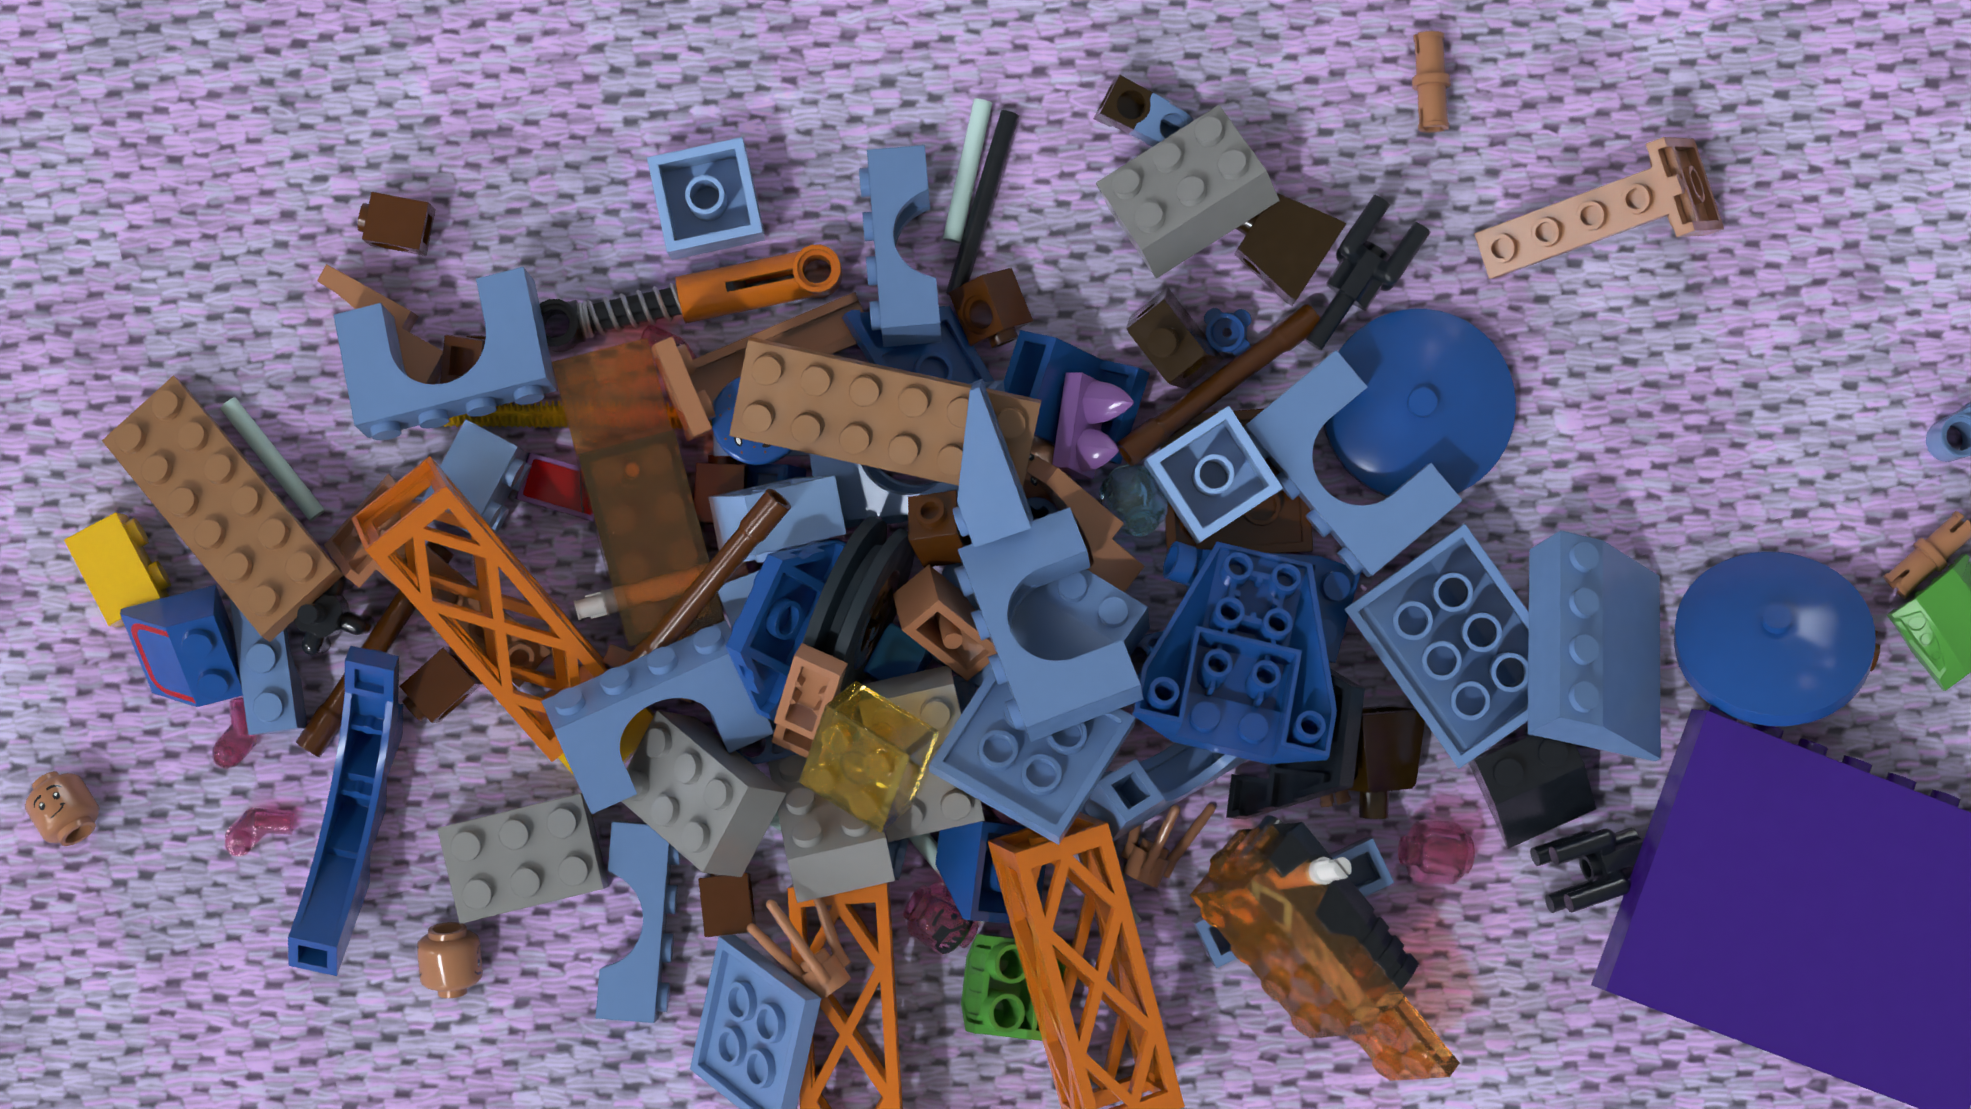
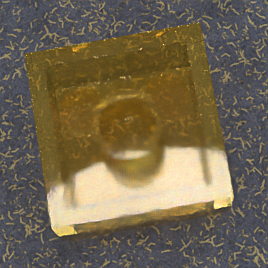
M855 681L825 705L799 783L882 833L911 808L939 731Z

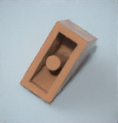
M927 565L892 594L902 631L966 681L990 663L989 656L996 654L991 638L981 641L971 612L976 610L966 596L964 597L963 592L930 565Z

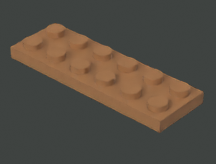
M750 337L747 341L729 436L959 486L969 392L972 385ZM986 388L1023 488L1042 400Z
M174 375L102 440L260 636L271 642L297 618L298 609L302 605L312 604L343 576V573L193 394Z

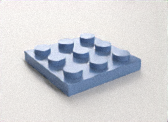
M991 669L929 763V772L1059 845L1133 729L1136 717L1122 709H1117L1030 742L1025 727L1015 730L1005 701L1013 699V695L1008 682L998 685Z
M736 935L719 936L690 1070L739 1109H797L821 998Z

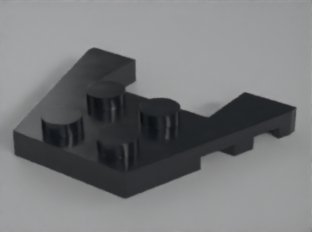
M1330 669L1337 714L1329 758L1320 761L1270 764L1268 779L1231 774L1226 818L1246 820L1353 788L1365 688Z

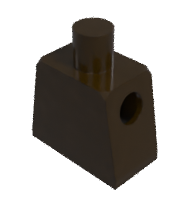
M1277 193L1280 201L1236 228L1246 236L1237 248L1235 256L1287 304L1293 306L1346 223Z
M1168 287L1129 317L1126 328L1128 333L1170 385L1187 389L1224 360L1220 353L1209 344L1206 335Z
M1387 705L1364 707L1362 709L1353 788L1346 789L1359 792L1360 818L1387 819L1389 791L1412 789L1415 786L1425 721L1415 708Z

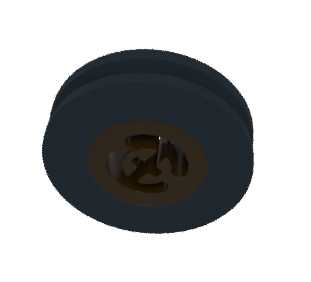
M873 516L867 517L856 528L840 553L819 596L803 640L804 644L848 663L837 704L839 707L844 706L854 696V686L861 685L867 674L864 673V668L884 630L890 623H893L897 613L892 594L908 582L915 556V551L908 540L907 530L897 529L887 539L886 522Z

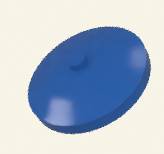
M1416 308L1399 310L1380 316L1361 327L1338 351L1366 384L1367 388L1331 417L1323 426L1329 445L1336 458L1346 471L1362 485L1388 497L1421 468L1432 463L1458 494L1481 480L1498 462L1507 447L1514 427L1516 415L1515 388L1503 356L1494 343L1474 325L1443 311Z
M1784 552L1743 554L1722 561L1705 571L1691 584L1684 594L1676 614L1674 629L1676 658L1684 677L1691 687L1705 701L1718 710L1742 721L1766 726H1793L1810 723L1841 709L1854 698L1864 685L1870 673L1876 644L1872 615L1857 589L1830 567L1804 556Z

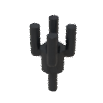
M1373 195L1336 251V259L1339 265L1326 283L1336 295L1306 338V341L1322 351L1352 305L1366 311L1380 290H1391L1431 233L1429 229L1418 222H1414L1390 257L1382 248L1367 241L1390 206L1383 198Z
M344 574L312 604L302 605L298 609L297 618L294 620V623L300 631H306L302 641V649L308 655L326 653L331 646V641L328 637L337 635L342 630L353 635L370 633L375 627V621L371 616L350 612L349 604L343 594L345 590L351 589L355 584L345 577Z
M1631 827L1616 833L1610 829H1601L1595 832L1583 830L1531 848V858L1536 866L1550 862L1560 865L1579 858L1581 871L1587 880L1546 894L1545 903L1551 913H1555L1567 908L1569 912L1573 913L1627 894L1631 887L1629 879L1644 838L1641 839L1636 830Z

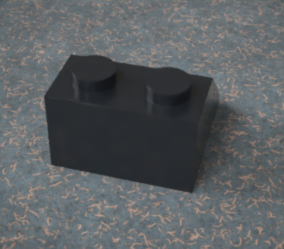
M1526 733L1488 750L1468 762L1507 849L1596 810L1585 764L1575 744Z

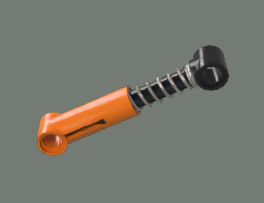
M816 244L809 245L801 251L676 276V286L670 283L668 288L661 290L654 286L651 292L641 293L637 289L635 295L625 297L624 294L620 293L619 298L608 300L604 296L602 302L592 304L589 300L578 303L577 300L565 302L560 299H548L540 303L544 328L547 320L553 315L564 314L569 319V328L563 336L552 338L546 334L548 348L554 352H565L573 349L578 343L586 342V339L588 337L592 338L597 334L596 332L604 336L610 329L622 332L624 326L629 325L638 329L641 323L649 321L652 325H655L658 319L663 318L671 322L674 316L683 315L686 324L811 297L825 298L832 295L839 288L842 281V267L837 254L832 249ZM815 260L825 261L831 266L830 276L821 283L810 282L804 276L807 265ZM791 275L794 276V278L747 288L748 284L777 279Z

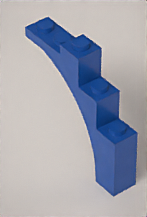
M350 646L345 658V694L336 760L313 862L288 935V964L291 967L334 976L338 975L369 888L370 854L386 812L387 777L403 735V704L398 703L399 656L375 649L369 650Z

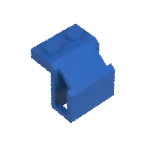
M1020 330L1004 378V389L1007 393L1042 400L1034 436L1055 445L1066 373H1084L1098 381L1111 383L1124 390L1132 398L1134 404L1118 417L1102 422L1101 431L1107 434L1115 444L1132 431L1150 375L1149 372L1139 367L1102 360L1056 337ZM1118 451L1109 462L1121 465L1123 457Z

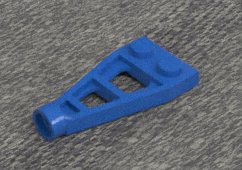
M1175 541L1166 554L1163 565V577L1189 588L1212 550L1196 549L1194 546ZM1268 553L1313 565L1329 663H1336L1349 617L1345 608L1353 603L1361 571L1354 575L1345 564L1320 556Z

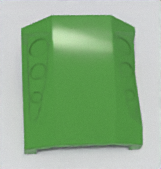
M1961 554L1954 560L1955 563L1948 566L1949 569L1933 578L1931 580L1932 583L1924 590L1917 591L1914 594V598L1887 614V617L1899 631L1910 651L1943 691L1948 690L1971 672L1970 557L1967 554Z
M977 934L966 956L961 998L965 1030L974 1034L1042 1041L1015 939ZM1057 960L1060 974L1063 979L1066 967Z

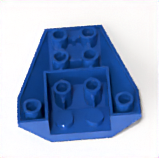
M1216 542L1141 668L1139 681L1143 700L1134 704L1132 715L1174 743L1256 762L1279 764L1327 760L1330 755L1337 708L1313 565Z

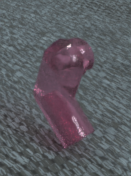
M243 698L229 701L231 725L213 746V761L218 767L223 769H229L241 763L257 743V735H248Z
M261 808L247 809L226 831L224 844L226 850L233 856L242 857L247 855L266 833L291 835L294 827V811Z

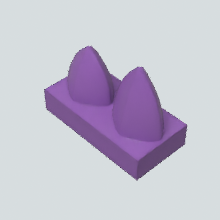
M1066 373L1052 465L1076 479H1094L1095 469L1105 465L1119 451L1114 441L1101 431L1102 422L1109 421L1124 413L1134 404L1132 398L1124 390L1111 383L1098 381L1084 373Z

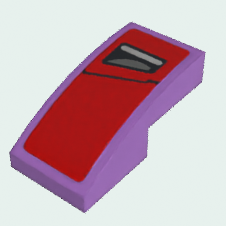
M529 453L526 463L532 467L520 490L517 491L515 499L596 523L591 517L589 509L591 503L589 497H586L583 487V473L579 472L578 466Z

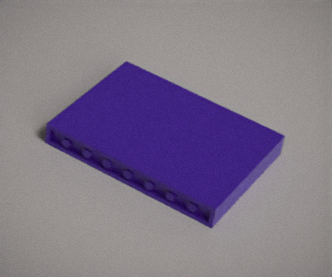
M1710 705L1709 711L1691 709L1629 879L1631 883L1630 890L1627 894L1623 895L1591 985L1919 1109H1969L1971 1105V812L1958 808L1961 799L1950 794L1932 789L1930 796L1914 791L1917 782L1890 772H1888L1886 779L1870 773L1873 765L1846 755H1844L1842 762L1826 756L1828 748L1818 743L1802 738L1799 739L1798 745L1781 739L1784 731L1777 727L1754 724L1753 728L1737 722V718L1718 710Z

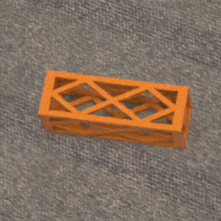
M429 456L351 518L365 551L550 761L553 762L564 752L541 701L556 695L563 689L574 687L595 678L611 669V667L602 662L603 657L432 457ZM432 486L434 493L423 502L415 500L417 496ZM399 511L400 520L381 534L378 527ZM433 520L467 529L471 540L428 527L427 525ZM425 540L473 554L477 586L429 572ZM402 545H404L405 560L396 551ZM498 567L529 602L501 594ZM431 587L479 601L480 611L439 600L431 591ZM503 608L546 621L549 626V632L504 619ZM457 619L482 626L485 651ZM506 634L551 647L554 676L510 663ZM578 660L583 664L581 667H578ZM512 678L552 690L542 698L520 692L513 685Z
M1079 812L1059 845L1029 828L989 840L990 852L1061 1109H1099L1122 1101L1123 1104L1109 1109L1184 1108V1101L1109 824ZM1078 854L1080 862L1073 855ZM1051 863L1055 868L1043 909L1036 885L1041 866ZM1066 878L1085 895L1071 946L1053 931ZM1094 915L1102 941L1095 968L1083 958ZM1057 960L1066 967L1063 979L1060 974ZM1109 970L1113 985L1107 980ZM1077 978L1089 988L1078 1032H1076L1070 1010ZM1101 1000L1118 1015L1104 1068L1087 1054ZM1126 1036H1128L1135 1067L1132 1076L1116 1081L1115 1077ZM1090 1080L1098 1087L1092 1089ZM1144 1092H1153L1152 1094L1141 1097L1142 1093Z
M890 882L823 897L826 905H832L829 913L833 924H836L840 916L875 968L849 1016L833 993L821 1000L820 1007L839 1033V1036L817 1078L814 1036L812 1037L808 1062L799 1094L800 1109H832L821 1092L846 1045L881 1094L875 1109H903ZM792 884L787 888L789 920L808 945L806 907L815 906L814 900L797 903ZM876 902L878 942L851 904ZM822 925L810 946L813 954L821 950L827 941ZM791 943V959L802 969L800 964L804 959ZM879 983L881 986L885 1068L856 1028Z

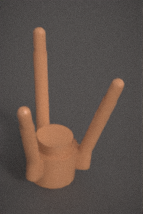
M1213 803L1206 806L1168 857L1167 855L1170 850L1164 847L1181 810L1179 805H1172L1154 842L1143 838L1139 846L1138 840L1141 825L1131 830L1121 853V857L1128 860L1123 873L1142 883L1158 888L1163 876L1170 878L1176 863L1206 825V822L1215 812L1216 806Z
M823 897L813 900L832 952L831 955H829L825 948L813 954L778 904L772 899L768 900L766 903L767 908L804 959L800 964L802 969L754 923L747 925L748 932L798 982L818 995L821 1000L845 985L851 979L845 970V967L851 961L841 947Z

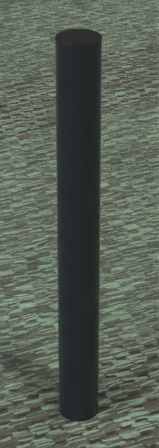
M1001 110L946 290L947 295H949L948 292L970 281L1019 119V115L1007 110Z

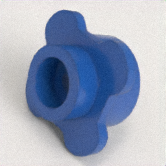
M1212 308L1206 312L1204 316V322L1207 324L1206 338L1209 344L1219 353L1232 352L1238 357L1251 347L1250 342L1247 340V327L1251 324L1252 317L1248 311L1238 309L1234 313H1224L1218 308ZM1230 328L1232 331L1231 336L1225 337L1223 330Z

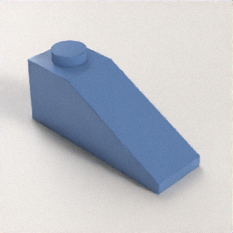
M983 379L973 382L969 392L957 497L959 507L953 508L954 519L961 536L970 535L974 548L1031 529L1033 523L1031 509Z

